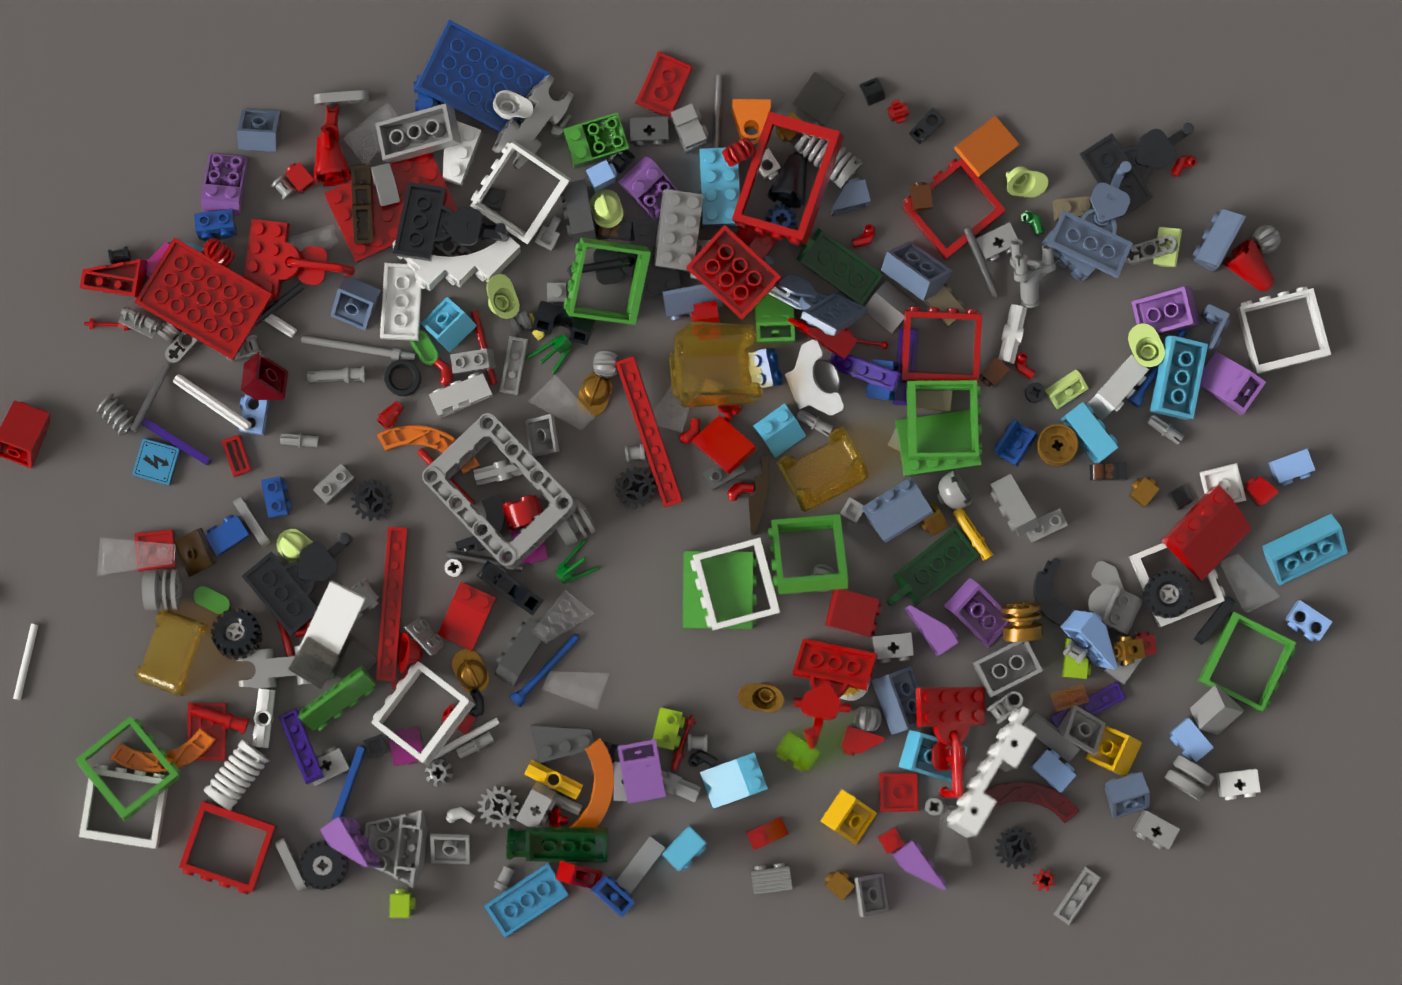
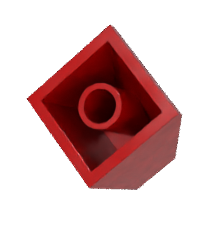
M14 400L0 427V457L32 469L50 424V414L44 409H36L25 402Z
M844 589L833 590L825 626L870 637L871 634H875L877 623L874 622L875 615L879 616L882 604H878L879 599Z

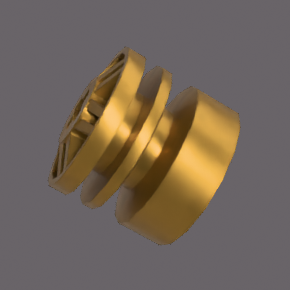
M1052 424L1046 427L1040 433L1037 442V452L1040 459L1052 467H1062L1069 464L1074 459L1078 449V439L1075 432L1063 424ZM1055 442H1058V445H1062L1060 451L1052 448Z
M1020 601L1003 605L1001 612L1006 614L1002 616V620L1011 622V624L1002 627L1003 640L1022 642L1043 638V624L1034 622V620L1042 618V613H1038V611L1042 610V604Z

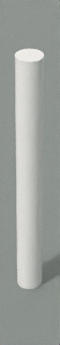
M31 623L13 699L21 700L39 626Z
M497 717L443 746L434 759H438L470 741L472 738L474 739L499 725Z

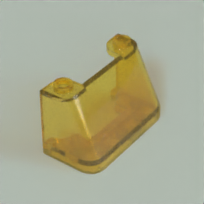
M844 426L831 431L828 437L829 443L797 460L794 456L786 455L776 462L797 504L804 512L810 511L866 481L869 477L866 464Z
M163 609L162 612L158 611L156 615V628L143 664L138 666L135 676L138 677V682L183 697L186 689L183 682H187V675L199 642L202 640L199 636H202L203 632L206 633L209 624Z

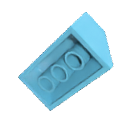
M1332 514L1262 546L1266 561L1279 586L1348 554L1342 527Z

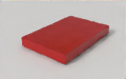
M658 51L635 104L662 116H668L671 119V112L674 111L693 66Z
M720 415L692 439L695 446L728 474L733 472L757 450L752 442Z
M188 702L187 741L200 728L217 739L195 761H226L227 729L222 724L189 715L194 702ZM195 703L227 714V703Z

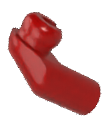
M1192 155L1179 157L1171 171V175L1179 178L1183 169L1194 167L1197 164L1196 157Z
M1019 352L1015 359L1016 370L1032 379L1036 371L1027 366V354Z
M735 483L727 492L728 499L736 501L742 492L753 493L754 483Z

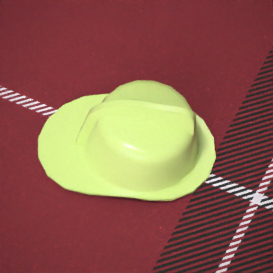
M1022 166L1006 172L1007 192L1010 195L1028 198L1041 195L1048 187V178L1044 173L1031 171Z
M601 190L591 197L590 208L596 224L604 228H612L622 221L623 208L617 193L612 190Z
M495 274L487 283L489 308L501 318H513L517 315L520 306L514 286L506 275Z
M1138 324L1131 329L1128 335V342L1138 363L1144 367H1154L1160 364L1165 357V349L1157 331L1148 324Z
M287 529L279 535L276 546L281 556L292 563L299 562L300 552L313 541L297 529Z

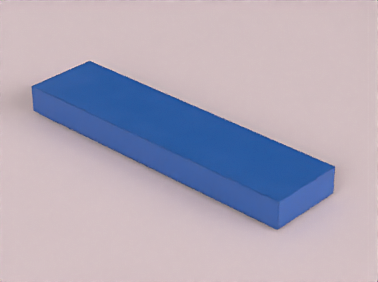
M357 747L332 817L333 820L343 816L366 752L365 747Z

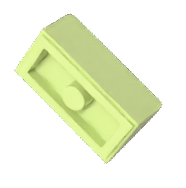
M1158 228L1157 238L1170 235L1176 239L1178 247L1174 253L1153 259L1154 265L1176 267L1182 229ZM1167 240L1166 244L1163 246H1160L1159 243H1157L1159 247V252H1162V250L1160 249L1161 247H1167L1168 249H1170V245L1173 244V242Z
M1074 370L1045 389V392L1058 410L1089 388L1082 375L1077 370Z

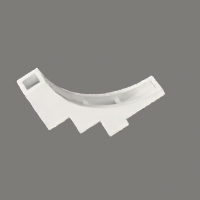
M509 237L506 242L497 241L489 247L469 255L455 257L433 255L432 261L397 257L405 259L408 262L407 265L413 271H416V283L422 289L426 288L431 291L444 277L450 284H456L459 288L474 273L481 281L488 283L489 279L495 274H500L521 253L520 245Z

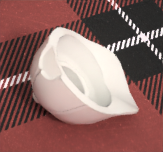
M503 90L496 94L493 108L500 117L512 120L514 117L529 118L532 116L533 105L528 99L508 90Z

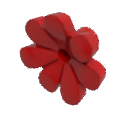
M730 401L718 404V412L724 413L725 420L728 422L733 421V415H738L743 408L737 403L731 405Z
M553 807L552 812L548 813V818L551 819L549 827H561V824H568V817L561 816V810L557 807Z

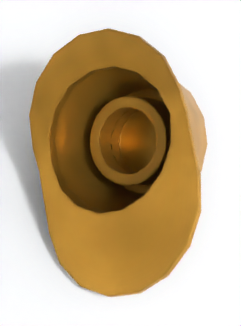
M595 372L585 377L577 397V406L582 414L594 417L600 415L605 410L612 392L611 379L601 377Z
M468 649L460 650L455 654L452 659V669L460 686L468 693L474 688H478L482 692L489 683V674L479 654Z
M771 682L749 683L739 690L738 701L741 706L749 710L775 712L782 707L784 696Z

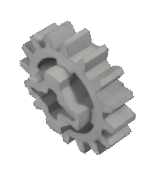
M494 786V791L488 788L487 795L481 794L484 800L478 801L482 808L477 810L483 812L480 818L487 819L485 824L493 822L492 827H495L499 823L500 828H502L504 822L510 825V818L516 819L513 814L519 813V810L515 809L519 802H514L517 796L510 795L511 789L505 792L504 786L500 790H498L497 786ZM495 794H503L507 798L504 800L499 799ZM489 798V800L491 801L490 808L486 810V802ZM495 801L503 804L501 808L502 813L499 810H494L496 806ZM511 803V812L507 815L506 808ZM496 814L499 815L502 820H496L491 818L490 816Z

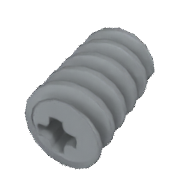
M111 393L100 403L97 413H103L102 418L108 419L107 423L109 425L113 424V430H118V435L123 436L131 431L130 428L135 416L127 417L129 410L122 412L124 405L117 406L119 399L112 401L111 399L114 394Z

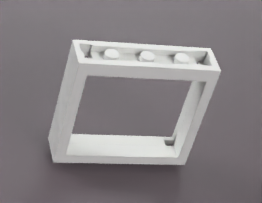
M516 141L511 142V144L507 142L501 151L504 153L502 158L495 160L491 166L493 169L490 176L486 175L481 182L483 187L480 191H475L470 199L473 201L470 206L479 210L481 214L496 224L504 223L508 232L529 244L571 181V178ZM514 150L560 180L527 232H524L481 203Z
M1301 287L1296 289V293L1289 294V291L1278 293L1276 298L1271 299L1270 296L1259 298L1260 302L1252 303V300L1241 303V306L1236 309L1252 370L1256 375L1331 355L1314 288L1307 289V287ZM1306 297L1320 350L1259 365L1245 313Z
M760 538L693 555V560H690L693 572L697 571L698 579H695L697 589L702 590L703 597L700 600L702 608H707L708 616H705L707 627H712V631L780 613ZM754 546L770 609L717 623L700 560Z
M1164 543L1129 556L1143 592L1149 577L1141 558L1167 548ZM1215 569L1207 575V578L1216 598L1190 608L1184 614L1175 618L1164 619L1155 616L1152 612L1158 628L1225 601L1224 597L1226 595L1223 587L1219 586L1216 581L1218 575Z
M418 661L410 666L406 677L398 682L397 689L386 698L385 705L374 714L371 723L423 764L429 766L475 704ZM423 672L460 700V702L424 750L419 753L383 725V723Z
M98 764L96 768H92L97 775L158 784L165 778V775L154 773L153 777L146 776V772L137 770L134 771V774L127 773V769L118 767L115 768V771L107 770L108 766ZM88 779L79 837L154 849L159 848L168 788L158 796L152 838L148 839L89 830L88 825L95 785Z

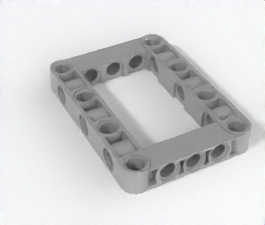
M490 413L483 414L422 474L425 484L497 561L507 569L517 568L577 508L575 500L508 429ZM489 421H493L492 427L486 428V424ZM490 440L550 502V506L539 516L536 515V519L526 529L523 528L521 533L511 543L503 538L449 480ZM518 447V452L515 455H511V450ZM437 474V479L431 482V476ZM539 474H544L543 479L537 482L536 477ZM461 500L462 506L455 508V504ZM568 500V507L561 508L562 503ZM487 527V533L480 535L481 529ZM509 554H513L512 560L510 562H506V556Z

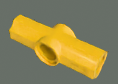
M532 759L524 775L575 800L583 787V784ZM551 774H556L559 777L557 785L549 783L548 778Z

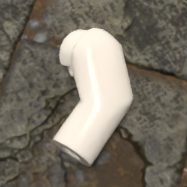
M463 807L450 809L446 815V820L449 823H454L455 820L462 818L471 824L475 818L474 814Z

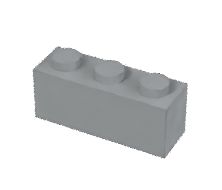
M1011 474L990 484L993 490L990 494L995 503H1000L1001 506L998 508L1003 517H1008L1009 521L1007 524L1012 532L1016 531L1020 537L1039 527L1034 512Z

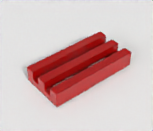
M240 434L222 440L221 442L233 477L251 472L252 468ZM234 440L238 441L246 465L245 469H243ZM229 442L240 470L237 472L227 445Z

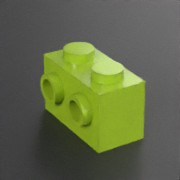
M660 707L652 739H656L658 747L674 750V747H679L681 736L677 734L679 728H683L686 718L682 717L683 712Z
M397 889L390 894V918H410L412 910L416 909V897H413V892H408V889Z

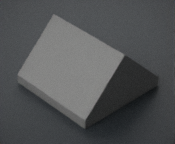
M886 280L865 305V308L868 309L867 314L892 334L903 321L904 310H909V307H914L916 304Z
M554 414L525 420L529 450L534 458L560 454Z
M1217 684L1190 707L1199 730L1216 735L1244 712Z
M1073 705L1058 726V730L1063 738L1095 756L1106 723L1078 706Z
M430 834L431 863L470 864L471 834Z
M878 873L854 877L859 916L865 917L888 912L889 907L884 874Z

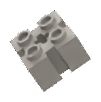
M692 103L671 112V121L679 136L685 154L705 146L709 135L706 126L700 125V112L697 107H693Z

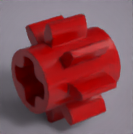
M899 99L890 103L891 107L887 108L890 121L896 120L897 124L906 122V117L909 116L906 103H900Z
M1039 868L1040 873L1038 875L1033 874L1036 877V881L1032 884L1039 885L1038 891H1041L1044 887L1049 892V886L1056 885L1052 882L1056 875H1049L1050 869L1043 872ZM1042 875L1049 878L1046 881V885L1039 881L1042 879Z

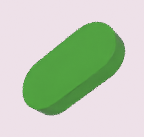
M419 330V341L411 340L410 343L424 365L432 366L439 358V353L428 334L423 330Z
M205 586L198 587L194 592L193 597L197 604L216 614H223L224 611H229L231 603L226 596Z

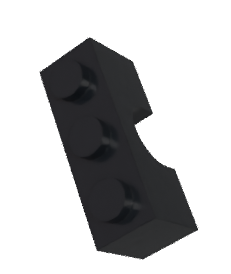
M540 301L532 329L551 334L553 328L563 326L570 331L569 340L588 345L595 319L572 317L568 315L564 307Z

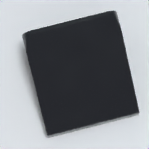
M877 77L859 84L869 106L885 99L884 90Z
M625 150L610 156L607 162L608 164L612 163L615 170L621 174L635 156L629 150Z
M1185 484L1168 493L1177 510L1194 501Z

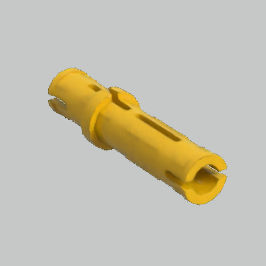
M961 508L954 511L952 515L982 560L985 561L994 554L984 541V536L982 537L964 509Z

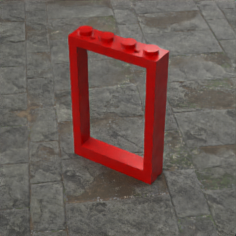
M769 112L732 220L737 224L736 227L743 230L751 228L754 229L755 233L765 235V233L772 234L771 237L778 240L786 238L795 245L800 246L801 243L807 245L844 138L842 133L837 130ZM774 126L829 141L798 231L743 215Z

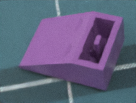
M209 153L201 194L202 213L231 209L233 216L241 215L248 157Z
M647 156L618 181L652 219L660 217L663 190L679 191L657 164Z
M1215 351L1203 368L1200 387L1239 415H1242L1251 405L1266 381Z
M656 739L617 746L627 803L666 797Z
M337 817L320 829L332 848L366 868L381 867L378 855L370 849V842L365 835L361 834L359 830L360 825L355 819Z
M909 840L904 843L905 845L891 853L903 870L942 890H946L944 884L947 882L941 874H936L933 871V868H935L929 857H923L921 853L924 850L918 842L915 841L913 843V841Z

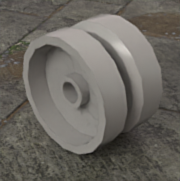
M1178 755L1173 764L1182 773L1168 770L1164 779L1187 795L1200 801L1205 791L1197 785V782L1203 786H1210L1214 777L1198 764Z

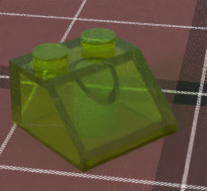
M789 731L786 732L775 749L778 752L777 757L785 762L789 759L794 763L793 767L800 772L804 770L809 771L821 753L815 748L810 749L805 741Z

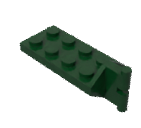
M820 228L809 238L807 245L800 244L803 249L796 260L860 305L864 304L883 277L882 273Z
M954 526L893 575L900 590L887 600V604L892 606L906 595L917 606L980 555L960 530Z
M526 827V831H515L513 828H509L507 830L506 858L511 860L514 857H526V861L607 862L608 828Z

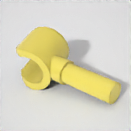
M531 313V314H529L528 316H529V318H530V320H531V322H532V324H533V323H534V316H533V314ZM537 330L532 332L538 341L545 335L544 332Z

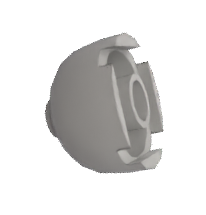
M953 470L939 481L937 497L941 504L945 503L951 509H961L972 504L973 500L972 498L968 499L967 494L970 492L960 474L955 475L956 470Z

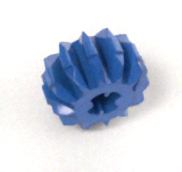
M785 204L782 205V210H779V206L775 205L776 212L769 209L768 212L772 216H765V219L770 221L769 223L780 225L776 219H779L780 216L784 217L783 220H786V222H783L780 226L793 229L791 225H797V221L792 220L797 215H790L793 210L791 207L785 211Z

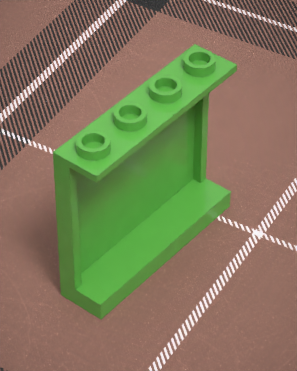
M684 551L683 629H712V627H707L705 616H708L707 608H702L700 598L703 597L702 590L697 589L695 579H698L697 571L693 572L690 560H693V555L707 551ZM728 552L700 560L716 622L719 623L752 614L753 606H756V595H753V587H756L757 575H753V568H757V557L753 556V552ZM756 619L721 629H752V625H756Z

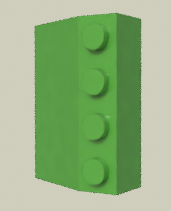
M970 410L916 417L917 453L971 452ZM907 419L895 420L903 477L965 469L981 465L980 454L977 460H908Z
M361 665L302 708L298 717L313 731L315 729L320 731L328 725L327 721L330 718L336 719L342 715L345 707L349 706L351 708L357 704L360 696L363 694L367 696L375 690L376 682L364 666Z

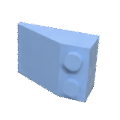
M1074 610L1061 625L1063 631L1076 645L1083 649H1088L1086 656L1095 666L1115 670L1117 663L1107 628L1102 622L1100 615L1095 612Z

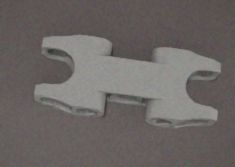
M547 75L526 96V99L533 105L532 116L522 118L519 123L513 119L509 120L500 131L492 150L495 153H500L507 142L516 141L535 154L542 144L536 136L547 121L553 126L560 121L566 113L574 94L566 91L557 101L553 100L549 95V88L554 78L551 75ZM517 151V156L512 166L515 169H519L529 159Z
M295 646V656L274 658V649L253 650L254 654L252 655L246 654L247 658L245 659L239 656V660H237L250 661L256 668L255 675L251 679L239 681V687L273 688L277 687V677L297 676L298 685L316 684L335 678V674L333 672H320L315 665L317 658L300 650V646Z

